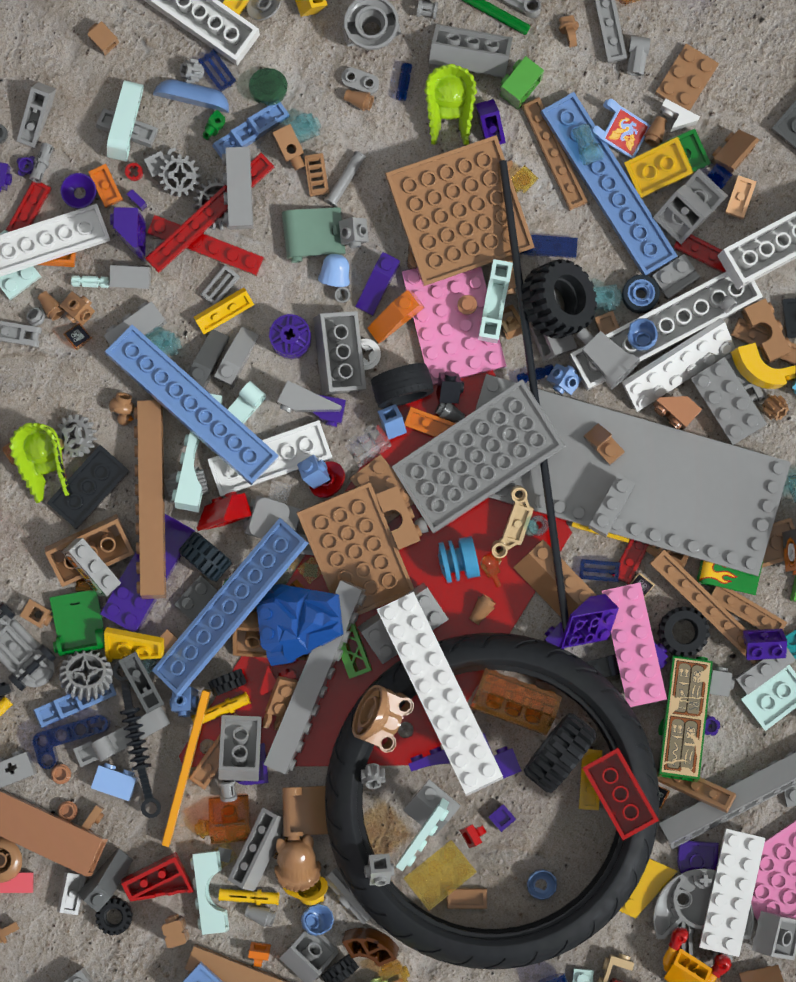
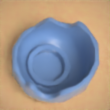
M638 318L630 324L627 337L634 349L639 351L649 350L657 342L658 332L653 321L647 318Z
M535 870L527 880L528 892L533 898L539 900L549 899L556 892L557 879L548 870ZM543 879L546 881L547 887L545 890L535 887L537 880Z
M322 904L310 906L301 915L303 929L308 934L314 936L322 935L329 931L334 922L332 911Z

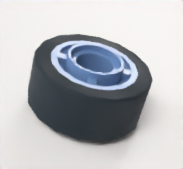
M636 275L626 282L621 296L627 309L641 314L654 308L659 300L660 290L653 278L647 275ZM643 290L646 294V297L642 299L638 298L636 296V291Z

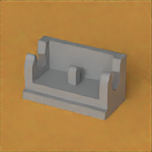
M110 265L109 287L149 289V286H151L152 266Z

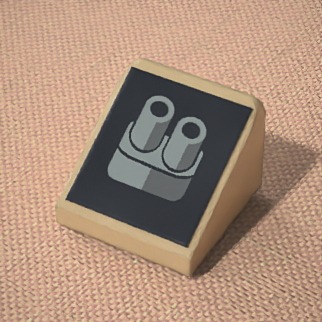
M639 572L630 584L641 582L645 598L655 584Z

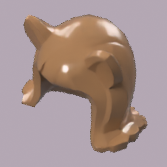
M306 835L302 840H290L287 842L282 838L277 839L278 865L274 868V874L278 879V883L283 888H286V890L294 892L299 890L305 891L319 881L322 867L321 863L316 861V854L313 850L314 841L311 835Z

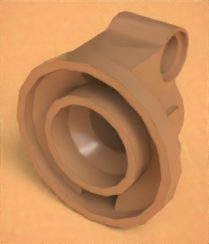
M380 685L372 686L364 694L356 709L352 724L354 737L377 746L383 752L393 751L396 747V739L393 736L400 727L403 715H409L413 711V701L403 693H394ZM405 700V705L399 708L400 702ZM388 737L387 742L381 745L382 740Z

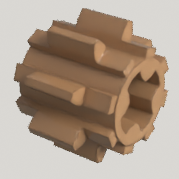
M776 395L769 396L762 405L765 415L770 420L774 418L776 421L786 416L789 408L786 403L787 401L781 395L779 397Z

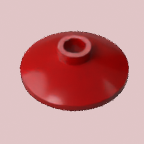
M333 461L325 462L330 480L315 489L309 486L315 496L328 498L340 490L345 479V472L340 464Z

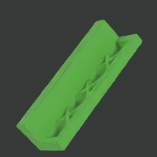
M351 624L350 632L351 634L353 632L354 637L350 635L349 638L357 642L356 652L353 653L351 651L348 641L347 643L344 642L341 648L343 650L341 658L349 679L372 671L355 624ZM356 657L364 661L365 669L358 670L355 662Z

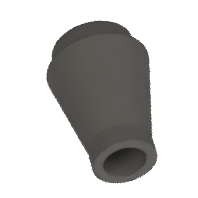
M439 403L435 410V414L438 417L455 423L465 418V414L452 403Z

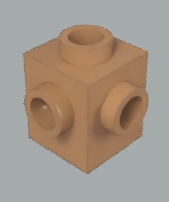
M73 291L59 305L67 312L65 316L71 322L75 323L77 321L82 326L95 312L90 306L92 302L84 295L80 298Z

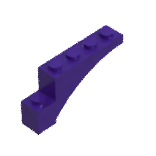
M482 733L483 736H484V738H485V740H486V742H487V744H488V741H487V739H486L485 734ZM441 746L430 750L431 754L423 757L420 754L410 758L412 762L408 763L412 772L428 766L451 763L444 749L442 750ZM507 746L495 750L497 754L493 756L503 775V779L522 771L513 748L508 749Z

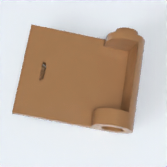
M326 786L282 788L283 836H288V840H300V836L328 834L325 816Z

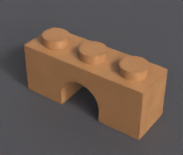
M766 298L745 307L741 311L749 329L762 326L768 331V341L758 346L766 364L778 360L791 352V343L787 337H784L782 324L779 320L775 319L773 315L774 308L770 302H767Z
M397 485L376 494L383 513L393 510L402 517L401 526L391 531L398 550L421 541L419 537L423 535L419 526H414L412 518L415 516L411 507H407L404 502L407 497L403 488L399 489Z

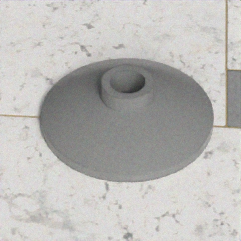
M250 0L247 4L248 15L258 21L268 19L277 12L282 0Z

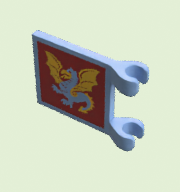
M613 99L606 100L603 107L614 112V115L605 132L599 126H594L590 128L589 134L607 143L628 158L633 159L645 139L644 134L651 125L621 107Z

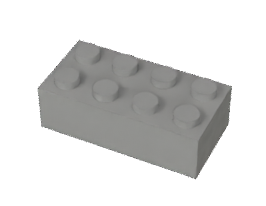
M726 357L691 378L732 445L767 425L764 417Z
M424 583L406 594L414 592L432 631L449 620ZM378 613L358 626V629L382 664L398 654Z

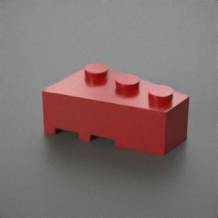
M176 852L124 877L121 882L130 902L156 898L158 896H172L179 893L194 892L193 884Z

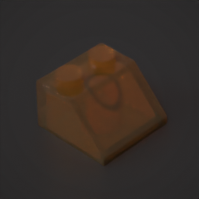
M237 795V799L232 802H222L220 797L209 798V833L211 844L247 841L251 832L249 796Z

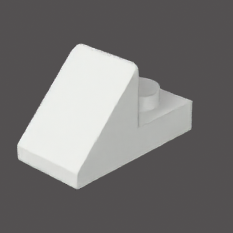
M668 99L664 100L660 108L666 117L676 118L670 132L696 125L700 116Z

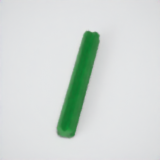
M462 0L523 35H526L530 30L529 24L486 0Z

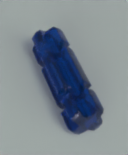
M402 63L401 65L402 73H400L396 100L406 101V91H408L410 81L409 73L412 70V64Z
M549 364L544 368L535 369L536 379L545 378L546 375L548 377L554 368L553 365ZM528 372L526 374H518L517 381L519 382L523 379L527 383L529 381Z

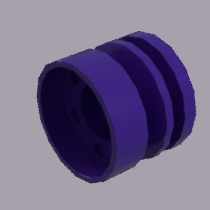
M286 314L277 318L270 327L269 338L272 348L284 359L293 360L301 358L309 350L312 337L309 326L303 318L293 314ZM290 331H293V335L295 337H291L290 340H287V336L285 334H289Z

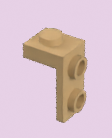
M619 953V956L609 954L608 958L605 957L602 969H604L603 977H599L597 982H608L613 965L632 971L634 962L630 960L631 957Z

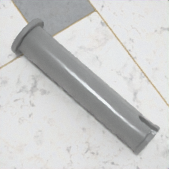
M359 151L354 152L331 192L324 198L328 204L334 207L338 206L339 199L366 158L364 154Z

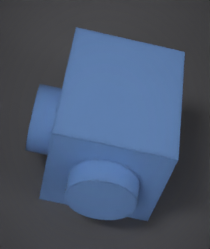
M396 404L377 411L388 440L407 433L403 417Z
M314 454L297 464L302 480L313 489L330 480L326 463L322 459L319 460Z

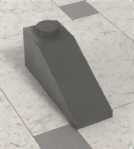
M214 329L210 331L188 372V375L204 389H206L230 338Z
M137 652L118 661L147 714L164 705Z
M118 847L78 892L82 900L96 912H99L114 894L133 859Z

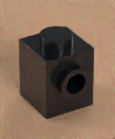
M452 371L439 373L436 391L439 403L459 404L460 393L464 391V382L461 381L459 374Z

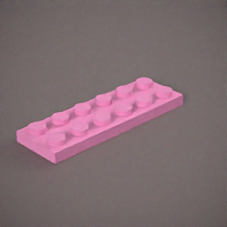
M641 582L603 590L602 594H606L619 607L611 629V635L627 703L630 707L667 700Z

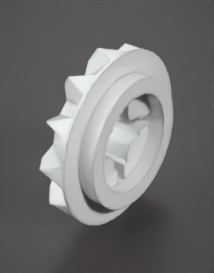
M361 339L363 350L366 352L373 350L368 355L369 362L363 358L364 370L372 369L379 363L381 357L380 348L371 339Z

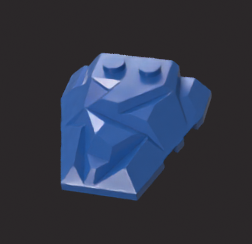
M277 584L273 585L257 604L261 647L266 650L271 666L293 663L298 657L304 654L307 655L318 646H323L343 635L340 598L338 594Z

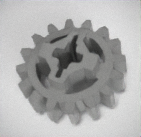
M178 154L177 159H175L171 155V161L169 162L165 159L164 163L166 166L159 167L163 171V173L158 174L159 177L163 178L159 184H165L166 186L163 190L170 189L171 196L174 192H177L178 197L181 196V192H184L187 196L189 189L193 192L195 191L193 185H199L196 178L201 177V175L196 174V171L200 168L193 166L195 160L188 161L189 156L182 159L181 154ZM176 163L175 169L167 172L169 166ZM183 163L191 169V172L185 170ZM179 167L181 174H184L180 182L177 177H174V174L178 173ZM167 179H171L175 183V188L168 183ZM192 179L190 184L183 188V183L186 180Z
M81 414L69 415L68 418L62 419L64 424L57 425L60 431L55 432L64 441L63 454H70V457H83L84 454L90 453L89 448L95 447L92 441L97 440L93 436L97 430L91 428L94 423L88 422V417H82Z

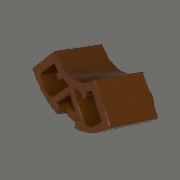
M361 927L345 931L342 940L351 958L365 957L374 961L378 967L397 959L399 947L389 936L378 930Z

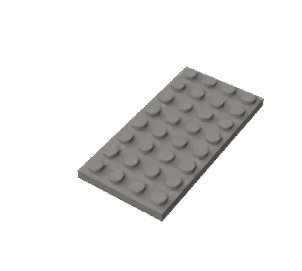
M522 379L393 465L392 468L432 533H436L566 446Z

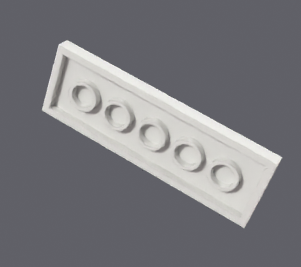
M94 204L1 234L0 277L110 241L98 205Z
M719 319L623 380L622 384L633 408L637 412L736 349L725 322Z
M318 420L262 440L279 456L252 485L219 456L207 460L220 497H223L227 493L237 492L299 470L297 464L313 454L323 461L331 459L332 455Z
M725 828L699 948L739 957L765 843L764 837Z

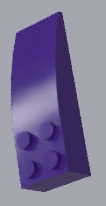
M165 514L166 582L182 556L179 548L195 532L192 528ZM135 552L119 580L121 584L113 590L100 615L131 632L138 633L157 599H142L140 594H137V582H140V574L136 572V562H140V554Z

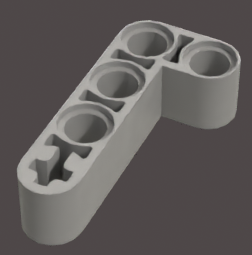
M161 706L141 716L142 718L136 721L138 724H143L138 731L145 732L144 735L139 737L140 739H144L171 724ZM129 724L90 744L100 762L130 747L127 744L132 739L125 738L130 731L123 730Z

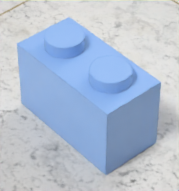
M106 762L104 765H99L91 788L130 801L139 778L134 776L135 772L124 769L123 772L115 770V765Z

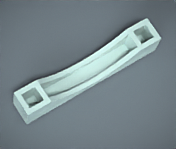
M211 394L218 402L223 403L221 395ZM190 431V434L185 436L184 446L187 447L186 452L181 454L180 464L183 465L182 470L177 472L176 482L178 487L177 490H173L172 501H174L175 508L199 513L203 492L194 470V460L198 444L201 440Z

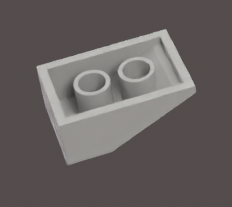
M222 715L219 780L259 781L262 717Z

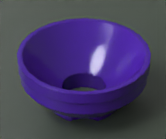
M74 173L66 177L60 190L64 202L75 209H82L91 205L97 193L94 181L83 173ZM78 188H83L86 191L85 196L81 199L76 198L74 195L75 190Z

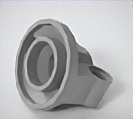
M355 0L348 7L344 17V25L342 26L346 45L357 46L365 50H379L388 46L395 36L401 34L398 14L388 0ZM369 22H375L379 25L380 31L375 35H368L363 31L364 26Z

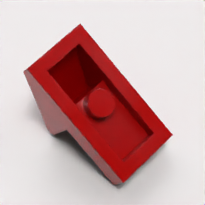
M269 665L267 666L260 689L261 696L271 692L277 680ZM289 669L278 673V676L297 678L294 670L289 671Z

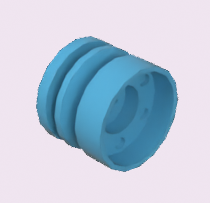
M472 536L459 538V548H454L451 540L448 541L449 550H445L444 542L438 543L439 564L447 583L452 582L451 573H455L456 581H460V571H464L467 579L480 576Z

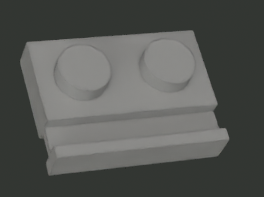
M683 254L652 275V278L668 300L698 280L700 275H698L687 256Z

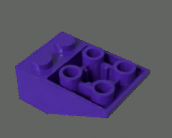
M606 594L590 596L570 614L559 647L562 649L608 640L619 607Z

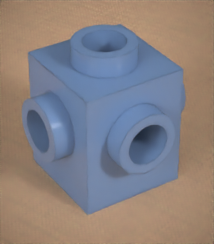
M556 363L546 380L554 386L553 389L558 393L563 394L565 392L572 395L582 378L576 374L577 370L569 365L564 367Z
M188 687L181 696L176 695L172 691V697L170 698L171 711L177 713L179 717H190V714H196L200 700L198 690Z

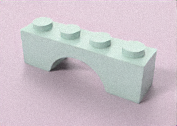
M493 259L478 340L497 344L499 340L504 305L513 266L512 262Z
M219 850L192 854L193 858L190 859L191 869L195 872L193 888L197 890L198 897L195 899V906L200 914L198 929L202 931V935L227 932L229 930L227 910L217 906L209 894L211 879L222 870Z

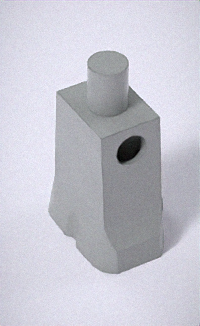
M586 328L577 334V337L586 345L582 349V353L604 376L606 384L611 390L622 382L640 362L638 357L625 352L601 331L595 337Z

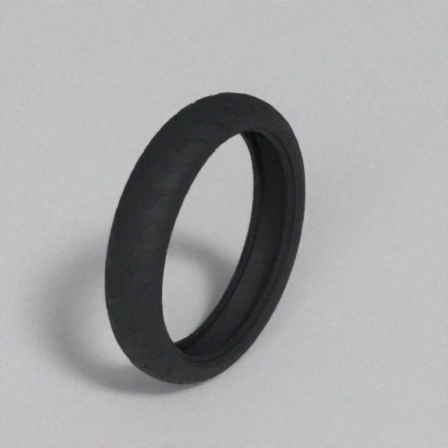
M475 633L456 636L438 642L454 676L481 670L517 672L544 681L569 696L590 716L599 728L610 752L616 748L620 749L659 818L657 771L646 734L627 701L594 667L563 648L561 649L542 640L516 634ZM401 660L382 673L358 699L341 727L329 761L325 787V816L331 848L346 884L364 910L390 935L417 952L438 961L474 969H510L540 963L577 947L601 930L619 912L637 887L651 856L658 821L625 840H622L616 829L612 845L601 868L577 897L549 916L517 927L481 929L451 923L420 908L407 898L391 880L390 884L384 886L369 885V878H365L364 865H368L369 855L375 854L369 842L364 823L361 770H365L374 745L354 737L352 733L354 715L362 697L374 685H380L394 693H403L410 699L417 695ZM405 700L400 702L399 708L405 704Z

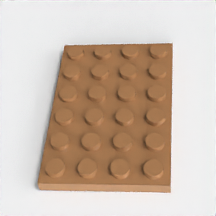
M371 482L296 512L329 592L335 594L341 580L366 590L364 593L366 599L362 606L359 605L356 612L359 615L397 600L414 589Z

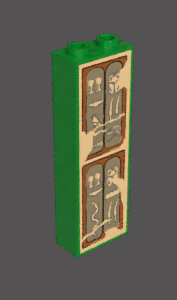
M681 654L680 656H673L671 659L657 777L698 782L700 779L713 661H708L706 657H696V659L688 658V656L683 657V654Z

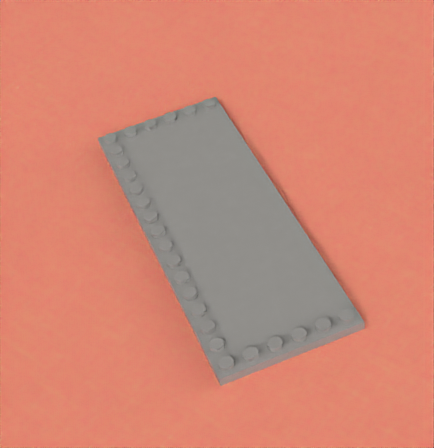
M486 374L475 410L516 384V382ZM538 389L540 406L566 446L547 459L556 518L589 527L619 473L636 484L609 531L610 534L753 576H759L791 462ZM598 423L612 434V438L625 451L610 466L583 437ZM540 464L489 497L513 505L514 501L511 497V490L514 486L519 485L526 489L529 505L534 508L533 511L547 515ZM517 491L515 494L519 495L521 491Z

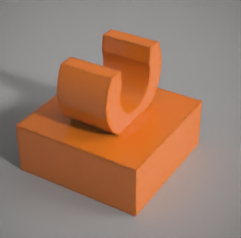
M251 942L248 958L254 959L255 967H262L263 960L268 961L271 944Z

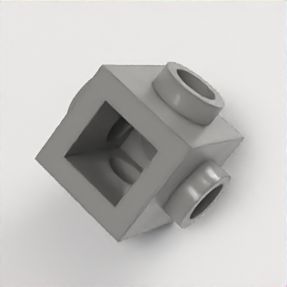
M352 217L339 221L342 245H349L350 248H359L362 243L369 242L366 218Z
M389 854L369 855L368 865H364L365 878H369V885L384 886L390 884L391 876H394V864L390 863Z

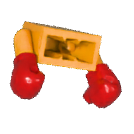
M677 927L672 931L668 944L669 947L662 960L663 970L666 971L664 976L666 981L714 982L730 970L732 964L726 954L716 955L714 957V964L710 968L680 948L682 943H685L688 939L689 932L686 928Z

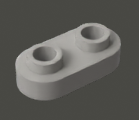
M347 68L342 73V83L349 89L370 92L371 95L375 94L379 89V80L372 74L355 68ZM352 74L355 76V78L353 80H349L347 78L348 75ZM372 81L373 85L369 87L366 85V82Z

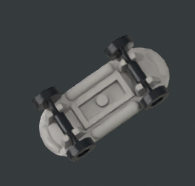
M2 601L0 603V662L12 673L8 678L19 690L23 691L26 686H43L53 676V661L57 657L45 644L40 645L14 618L16 614Z

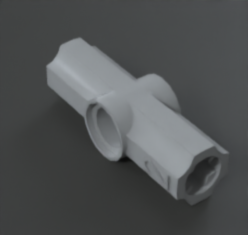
M337 868L332 870L325 877L328 886L337 894L336 897L347 909H350L362 924L366 923L371 916L354 897L341 872Z

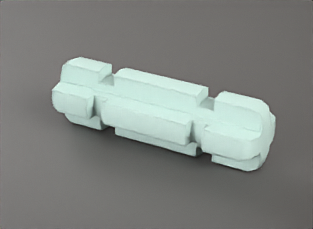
M73 275L71 277V285L73 287H80L82 285L83 287L98 288L100 286L101 288H108L110 279L109 277L102 276L99 278L98 276L80 277Z

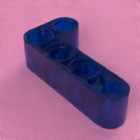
M96 715L35 734L32 741L40 767L51 769L58 764L56 746L107 731L110 727L109 718L105 715ZM99 718L105 722L102 725V729L100 727L91 728L90 724L98 723ZM79 724H83L86 727V732L83 735H79L76 731ZM61 729L67 733L64 741L59 740L57 737V733ZM41 735L47 737L48 742L45 746H41L38 743ZM47 754L53 758V763L50 766L46 765L43 760Z

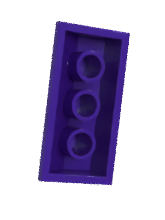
M114 207V213H110V225L113 226L115 233H117L122 242L141 261H146V221L138 208Z

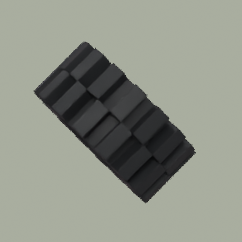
M238 669L213 679L208 684L215 697L245 685L247 682L242 669Z
M120 898L109 899L100 911L95 914L98 928L103 930V933H108L112 936L123 933L132 923V908L128 906L126 901L124 902ZM117 909L121 912L122 919L118 924L108 922L107 912L109 910Z
M348 954L327 969L321 977L325 982H343L359 966Z

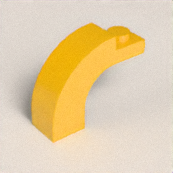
M756 343L737 347L731 351L737 370L747 381L755 386L765 389H777L787 384V381L796 379V365L782 369L769 367L760 358Z

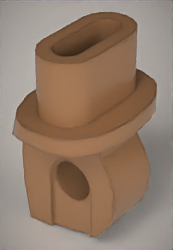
M574 15L561 17L559 19V31L562 34H566L569 48L577 46L576 31L579 23L575 21Z
M17 922L3 929L0 927V943H7L5 936L20 929Z

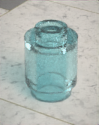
M540 515L532 517L528 524V530L534 536H542L549 527L547 519ZM536 522L542 523L541 529L535 527Z

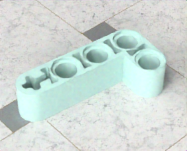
M126 80L123 82L107 141L108 158L127 162L130 151V139L143 94V84Z
M249 381L240 391L239 397L227 410L244 424L265 400L266 394Z

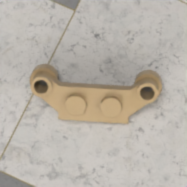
M516 485L511 490V497L514 501L502 538L494 541L491 547L492 554L496 558L505 557L509 549L515 545H521L534 508L529 505L527 491L522 486ZM517 491H521L519 495L515 494ZM497 546H502L501 549L496 550Z

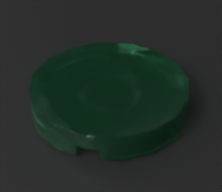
M260 69L249 80L250 95L258 103L261 102L270 106L278 104L286 96L288 88L286 77L276 69Z

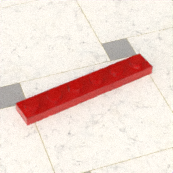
M154 215L147 233L165 240L181 225ZM205 234L200 235L186 248L254 276L258 275L264 257Z

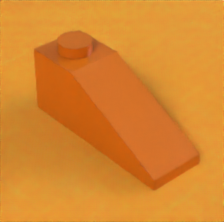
M406 290L367 329L377 343L380 344L425 307L414 292Z

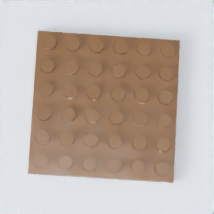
M497 135L385 173L423 286L492 263L493 259L500 260L512 256L499 161L505 160ZM508 170L519 253L535 247Z

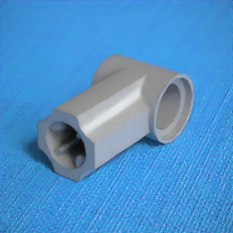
M503 0L504 3L520 10L529 18H536L541 13L540 0ZM536 4L538 7L535 10H529L527 6Z
M631 35L627 74L637 77L644 75L651 38Z

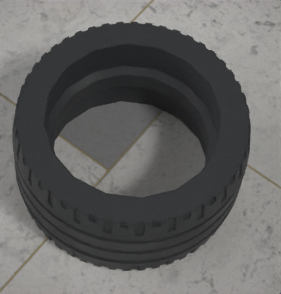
M425 363L400 366L378 374L371 379L372 390L379 408H387L394 404L397 406L408 404L434 392L432 379Z

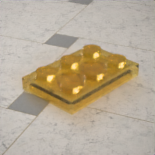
M450 840L403 879L425 907L431 910L477 873V871L455 843Z

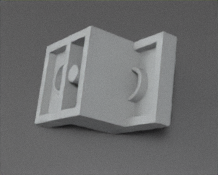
M698 169L686 184L670 197L653 218L682 244L696 228L708 219L728 195L705 173Z

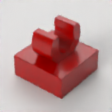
M472 824L459 830L468 848L481 844L480 836L487 833L483 825L475 828Z

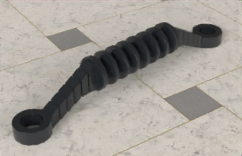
M117 662L113 667V675L121 681L125 710L120 711V715H127V718L123 719L122 723H128L129 725L123 728V730L130 731L125 738L132 739L127 746H131L134 749L129 751L128 754L135 755L134 758L130 759V762L137 763L131 769L132 771H138L145 798L141 805L142 814L145 817L154 818L160 814L161 804L153 797L147 774V768L151 767V763L144 762L150 756L143 755V752L147 751L148 748L141 747L146 740L139 738L145 734V732L138 731L143 724L136 723V721L142 718L141 716H135V713L140 711V708H134L130 682L127 676L121 677L118 675L117 670L121 665ZM149 802H153L157 806V810L153 814H149L146 811V805Z

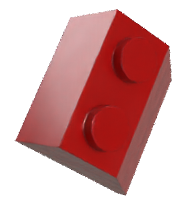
M234 491L225 494L226 498L224 499L223 497L212 499L211 504L204 506L197 525V531L223 527L252 516L246 494H237Z

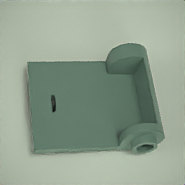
M341 207L283 211L282 222L287 260H291V263H299L307 256L346 254L345 245L341 244L339 221H342Z

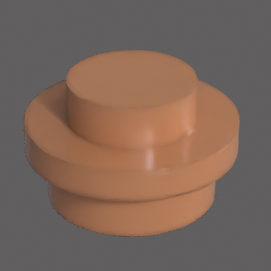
M471 295L462 296L458 300V310L465 315L474 313L477 308L476 299Z
M58 764L52 769L51 778L57 784H64L70 780L71 770L67 765Z
M65 801L58 807L59 817L68 821L73 820L78 814L76 804L71 801Z

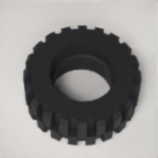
M564 259L553 260L533 269L525 278L524 282L526 283L523 284V294L521 295V300L524 302L523 310L524 312L526 311L527 319L533 323V327L536 330H540L541 334L555 339L564 338L588 327L596 312L594 310L597 308V302H595L597 295L596 291L594 292L593 282L588 278L589 275L583 272L582 267L579 265H574V262ZM554 287L559 290L563 297L564 311L556 302Z
M568 713L529 760L524 768L525 776L545 792L552 793L568 777L593 744L597 736L595 730L575 714Z

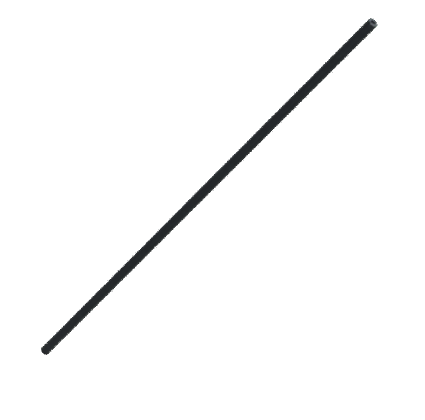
M507 160L499 161L529 387L540 405L529 321L527 319L528 315L523 310L524 302L521 300L523 276ZM546 459L540 463L564 633L569 620L548 460Z

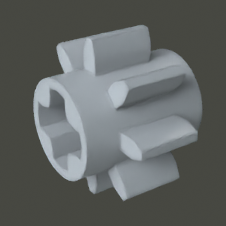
M190 58L181 64L180 75L182 78H186L185 82L194 84V82H199L203 77L204 68L202 64H198V59Z
M375 763L366 765L365 770H361L362 784H366L370 789L379 788L381 782H386L385 769H380V766Z

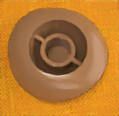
M0 837V883H4L15 878L20 872L22 855L15 843Z

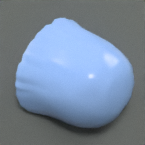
M329 254L326 256L318 276V281L334 287L348 286L350 284V265L348 260L340 254Z

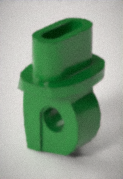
M216 110L209 117L202 135L205 140H209L211 136H216L219 130L223 128L225 117L220 111Z

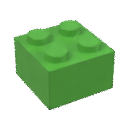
M527 56L523 60L519 59L513 66L512 74L510 76L507 74L500 83V96L518 110L542 81L544 70Z

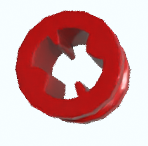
M130 163L125 168V175L131 181H138L143 176V169L137 163ZM132 167L134 169L135 167L139 168L137 170L139 174L136 177L135 175L133 177L130 176V169Z

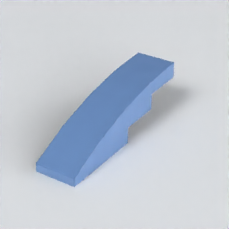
M277 100L247 118L246 122L232 129L228 135L214 142L212 146L222 159V154H226V148L249 146L286 120L290 115L281 102Z
M110 684L109 690H105L103 696L98 694L97 699L90 697V700L87 701L83 697L79 701L78 696L72 699L70 693L34 709L33 712L40 728H43L117 694L113 684Z

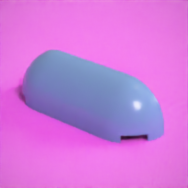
M168 79L159 83L153 92L154 96L229 113L227 98L222 92L213 88Z

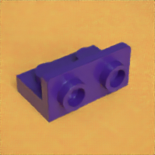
M783 629L743 631L742 638L746 646L747 660L786 658L787 639Z

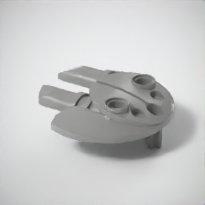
M689 870L677 875L665 885L656 900L653 911V926L657 939H665L677 927L686 928L689 932L688 939L685 943H682L680 948L693 956V933H695V929L703 928L716 870ZM686 893L687 901L683 904L678 903V895ZM752 905L750 906L743 939H751L753 933L754 913ZM713 951V964L714 957L721 954L720 952ZM726 954V955L730 958V960L732 961V960H733V956Z

